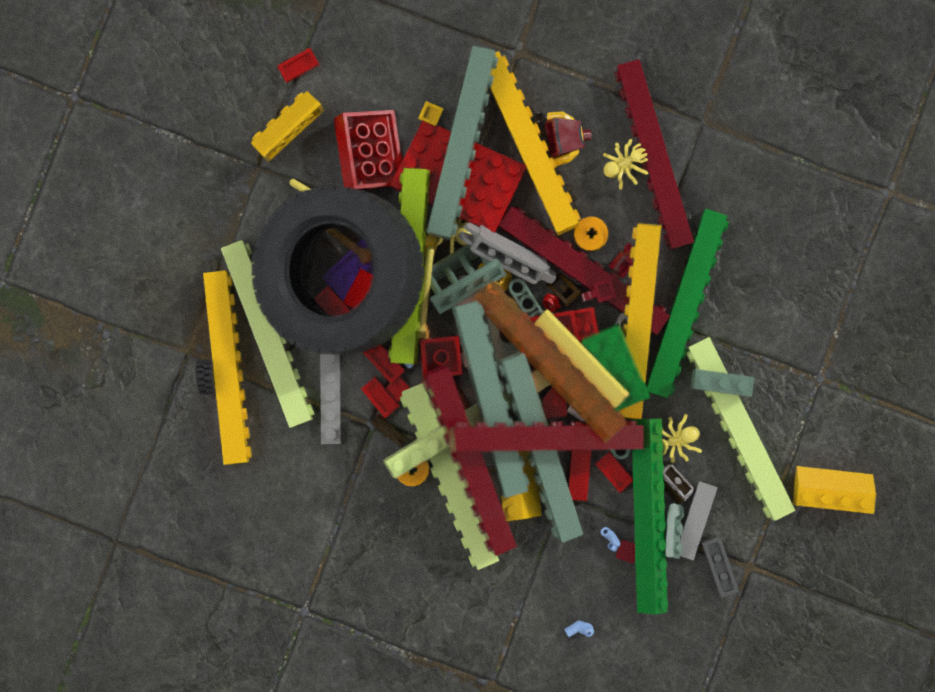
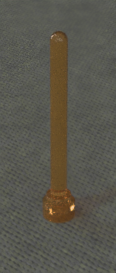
M334 228L326 231L356 253L359 261L365 266L372 260L370 249L360 248Z

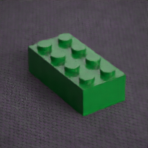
M619 323L583 338L584 348L629 393L618 407L614 408L609 403L613 413L649 398V391Z

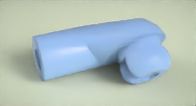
M608 527L602 528L601 535L610 541L607 547L614 552L617 551V548L620 547L619 539Z

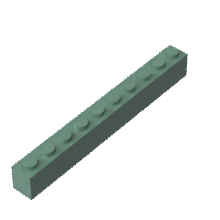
M472 46L427 230L429 236L451 240L452 235L456 236L458 225L455 222L462 212L460 201L461 198H465L467 187H464L466 179H470L471 168H469L470 161H474L476 150L473 148L475 142H479V124L484 122L485 113L482 111L484 105H488V87L493 85L494 76L491 74L493 68L496 69L498 64L495 50Z
M478 301L452 307L482 422L487 423V426H494V422H506V426H513V421L508 417L507 413L509 410L508 402L503 398L502 394L504 386L497 375L499 367L492 356L494 348L487 337L489 329L487 324L483 322L484 310L482 305ZM490 451L501 496L507 498L527 492L529 482L526 474H523L522 471L524 462L521 455L519 456L517 451Z
M517 352L498 359L499 374L501 377H504V389L506 394L510 395L512 401L510 402V408L513 413H516L518 419L515 422H525V426H532V422H544V426H548L525 354ZM528 450L529 456L527 459L529 465L534 468L535 474L533 477L535 483L540 486L541 492H539V496L546 505L547 510H545V514L552 523L551 532L553 537L563 543L583 535L557 451Z

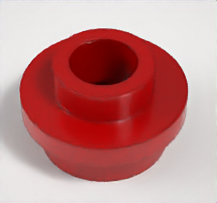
M546 294L544 296L542 304L546 310L554 312L561 307L560 300L556 295Z

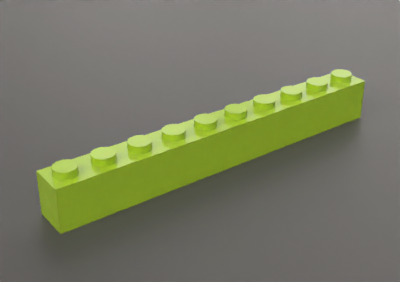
M404 168L403 173L400 174V184H403L402 192L399 193L400 212L410 223L409 225L412 226L416 238H418L421 247L420 251L423 256L422 266H424L430 171L427 169ZM422 291L419 292L421 294L417 306H414L415 310L411 317L408 318V322L391 338L392 347H389L388 352L391 363L418 364Z

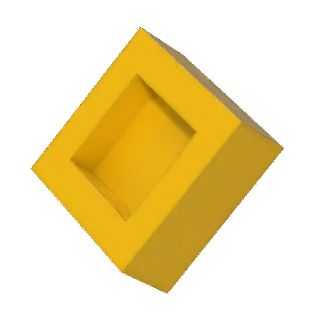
M426 101L418 120L436 126L443 108Z

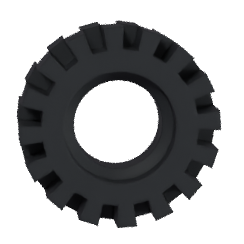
M212 359L197 361L196 378L199 394H216Z

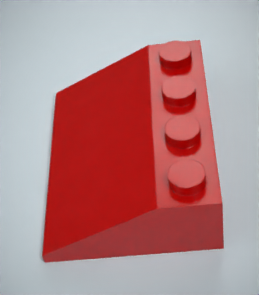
M394 110L350 112L334 117L344 187L362 191L390 188V184L402 162Z

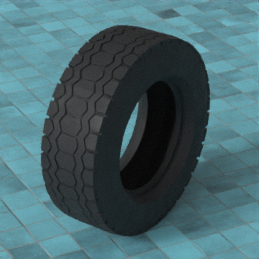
M320 186L294 195L276 209V212L272 213L267 220L268 224L265 223L260 232L262 236H258L255 245L257 250H254L252 259L255 264H252V276L255 277L252 278L253 289L256 290L254 293L257 303L261 304L259 307L263 315L267 316L265 319L281 337H284L285 340L310 352L320 354H355L380 346L404 327L408 322V318L413 314L414 306H417L421 295L419 292L422 291L424 266H422L423 256L420 251L421 247L418 238H416L412 226L409 225L410 223L399 210L381 197L366 191L344 186ZM348 226L364 239L370 249L373 259V278L367 295L357 307L343 315L332 316L322 311L311 300L304 284L303 267L308 250L321 234L335 227Z

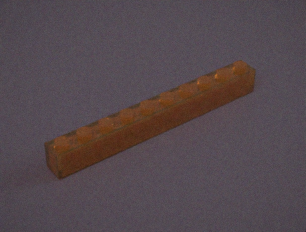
M491 281L475 295L473 302L478 301L482 305L484 314L520 352L525 354L526 359L605 443L627 424L624 416L613 409L610 401L598 393L596 386L584 378V374L571 364L570 359L558 350L557 345L553 341H549L544 335L543 330L533 324L529 315L518 308L515 300L509 298L499 284Z

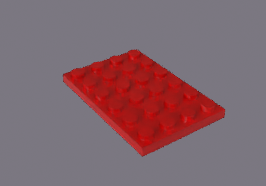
M422 121L390 184V188L402 192L403 184H400V174L403 173L404 168L427 169L430 171L428 205L433 207L451 131ZM475 143L473 148L476 150L475 159L470 161L471 175L470 179L465 181L464 187H467L465 198H461L462 212L461 216L457 218L472 223L477 227L482 225L495 233L527 167L518 161Z

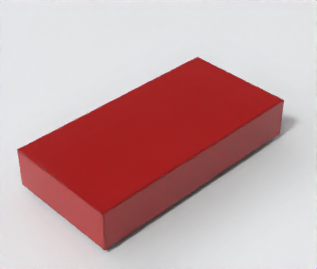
M311 48L277 65L286 83L320 66Z
M376 377L361 388L384 418L400 407Z
M610 451L595 463L619 493L633 483V478Z

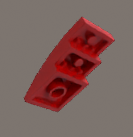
M594 307L552 314L583 347V338L598 332ZM540 316L515 320L520 351L525 354L526 358L560 352L534 325Z

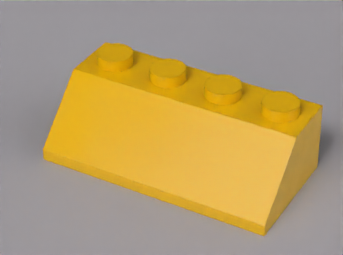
M308 91L297 95L294 99L295 102L290 107L288 105L284 107L280 112L281 115L276 120L275 118L270 120L266 125L267 128L262 133L259 131L253 136L251 144L267 162L271 161L324 112L322 105Z
M517 451L524 462L522 471L528 478V491L507 498L501 496L502 509L507 521L542 516L539 486L535 483L533 477L535 474L534 468L529 465L527 459L529 456L528 451Z
M796 466L792 504L874 514L876 492L873 474Z

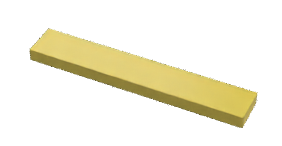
M546 310L534 323L614 408L618 407L629 395L549 310Z

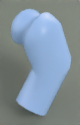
M580 620L564 629L568 637L577 632L584 634L586 637L594 634L593 626Z

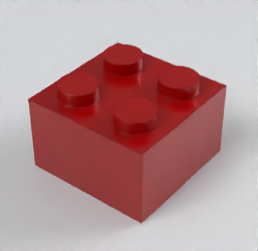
M459 336L419 339L422 374L445 365L449 368L451 376L462 375Z

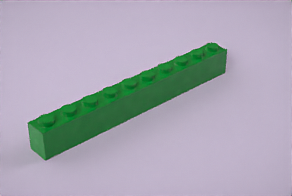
M709 209L703 210L693 240L694 243H692L669 313L670 317L666 322L646 383V387L651 394L663 398L673 395L675 389L673 381L680 374L681 366H679L681 359L685 358L687 352L685 345L687 341L691 340L693 334L691 326L698 319L699 312H697V308L704 301L705 294H703L705 286L708 287L711 276L708 274L710 268L715 267L717 258L714 256L716 250H720L723 240L720 238L722 232H726L729 221H726L727 215Z
M631 419V421H636V425H643V449H632L637 613L661 614L666 613L668 607L662 419Z

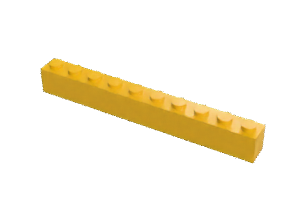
M498 51L496 52V57H498L497 68H493L491 74L494 76L493 85L489 88L557 235H560L578 227L580 216L577 210H573L570 205L573 201L569 192L565 193L562 188L565 184L561 175H556L554 169L557 167L553 158H548L546 153L549 151L545 141H541L538 136L541 134L536 123L533 124L530 119L533 115L529 106L525 107L523 104L525 98L521 89H516V78L513 72L509 73L507 69L509 63L505 55L501 56Z
M638 223L637 227H633L632 239H636L635 247H631L630 258L634 259V264L629 267L628 278H632V284L627 286V297H630V304L625 306V316H628V324H624L623 333L626 335L627 343L643 380L646 382L661 225ZM644 400L618 410V417L641 419Z
M228 271L203 273L223 464L249 462L252 452L251 447L247 446V439L250 438L249 428L245 427V420L248 419L247 409L243 408V400H246L245 390L241 389V381L244 378L243 371L239 370V362H241V352L237 351L239 333L235 332L234 325L237 324V314L233 313L232 305H235V296L231 294L230 286H233V279Z

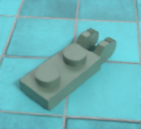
M671 503L668 506L666 556L672 559H680V554L682 553L680 535L683 532L681 519L684 517V508L676 503Z

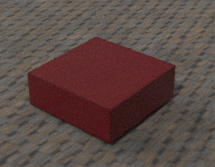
M621 539L615 558L634 564L636 559L635 543Z

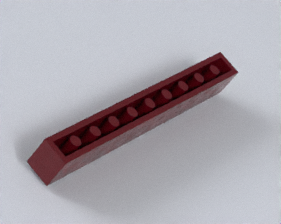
M640 59L617 65L614 76L616 82H620L621 90H619L621 100L626 102V117L631 119L632 126H630L631 134L633 137H636L637 143L641 144L638 148L645 149L642 154L647 153L645 158L648 161L641 163V167L648 172L646 184L648 191L653 193V208L658 210L659 213L657 221L658 225H661V228L664 230L665 247L668 246L669 250L694 243Z
M510 208L498 228L546 259L553 266L590 291L594 290L592 284L611 278L617 297L605 302L625 314V306L630 304V297H627V286L631 284L626 283L625 285L620 282L621 278L613 272L607 273L603 270L605 267L597 261L593 263L588 259L589 256L581 250L579 252L572 248L573 245L569 241L558 239L557 233L553 230L542 228V223L537 219L526 217V212L521 208ZM653 304L651 333L653 335L659 333L670 317L667 314L668 310L659 304L658 306Z
M443 365L422 374L424 377L422 384L424 389L430 393V405L433 410L436 409L438 416L436 420L439 427L444 429L445 434L443 438L448 446L450 445V427L456 426V423H468V426L471 425L450 370L447 366ZM481 451L450 452L453 463H457L459 468L457 475L460 481H464L466 486L464 493L467 499H471L473 504L470 506L474 517H478L480 522L477 524L481 534L485 535L486 541H484L487 551L497 556L517 547Z
M588 421V425H581V422H569V425H563V422H551V426H544V422H532V426H525V422H513V426H506V422H494V426H487L485 422H477L475 426H468V423H456V426L450 427V451L643 449V425H636V421H625V425H618V421H606V425H600L599 421Z

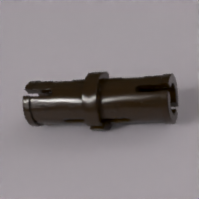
M379 414L370 423L379 429L385 438L388 437L398 445L399 448L408 439L397 431L393 424L390 425Z

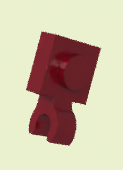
M630 243L625 245L624 253L620 251L609 265L622 279L629 272V267L634 264L632 262L633 258H630L631 247H633Z
M611 278L592 284L594 290L581 294L583 302L597 298L598 303L617 297Z

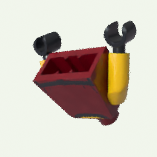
M563 111L550 112L547 115L543 112L536 113V116H543L541 121L535 122L538 125L545 124L550 158H553L556 166L572 161L579 154V150L584 148V141H590L592 138L589 129L582 130L581 121L575 120Z

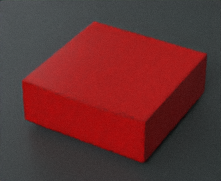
M399 376L385 389L398 403L400 397L403 396L401 392L410 389V387Z

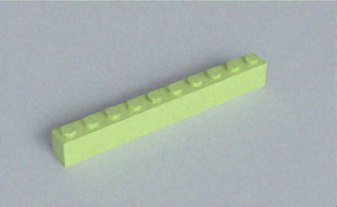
M241 240L221 248L289 428L313 420V408L311 404L307 405L305 397H307L304 386L300 387L298 379H301L297 368L293 369L291 363L294 361L290 350H286L284 345L287 341L271 327L265 319L267 316L263 315L259 307L261 304L257 303L254 293L256 290L253 289L252 278L255 277L252 276V264H255V262H252L250 257L253 253L249 243L245 244Z
M710 337L687 347L688 352H686V356L690 363H694L696 369L727 373ZM704 391L706 396L711 397L713 401L711 406L715 414H719L722 419L720 421L724 432L728 431L731 437L728 439L733 449L736 448L739 454L737 459L741 466H745L747 470L745 475L749 483L754 484L756 488L754 493L759 501L762 500L765 506L762 509L766 517L776 521L794 512L795 509L739 396Z
M545 362L531 370L537 392L560 379L552 362ZM504 389L502 392L503 398L507 400L509 409H511L510 402L512 401L510 395H507ZM477 404L465 410L471 426H475L477 422H482ZM438 426L385 458L383 462L392 477H399L448 447L443 438L445 434L443 427L440 428Z
M422 383L401 392L403 396L400 397L403 407H408L410 414L407 415L411 425L415 424L418 430L415 432L417 439L439 426L436 420V412L430 405L429 396ZM450 446L428 458L427 461L431 460L433 465L430 468L434 478L438 477L441 483L438 485L441 495H446L448 502L445 504L449 513H454L456 518L453 521L457 532L461 530L463 538H461L462 544L465 549L469 548L471 555L468 557L472 567L476 566L479 570L498 562L499 558L493 553L488 552L485 547V535L481 534L477 524L480 522L478 517H474L470 506L473 504L471 499H467L464 493L466 486L464 481H460L457 475L459 468L457 463H453L450 456L452 451H450Z

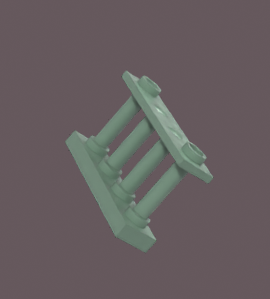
M467 244L433 264L430 287L435 295L430 297L439 314L506 276L499 260L495 259L490 262L480 256L485 266L475 271L470 262L479 257V255L473 253L470 245ZM463 266L468 276L458 281L453 272ZM447 276L451 286L441 290L436 281Z

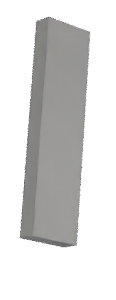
M698 481L683 526V532L680 535V543L682 544L680 556L694 561L718 487Z

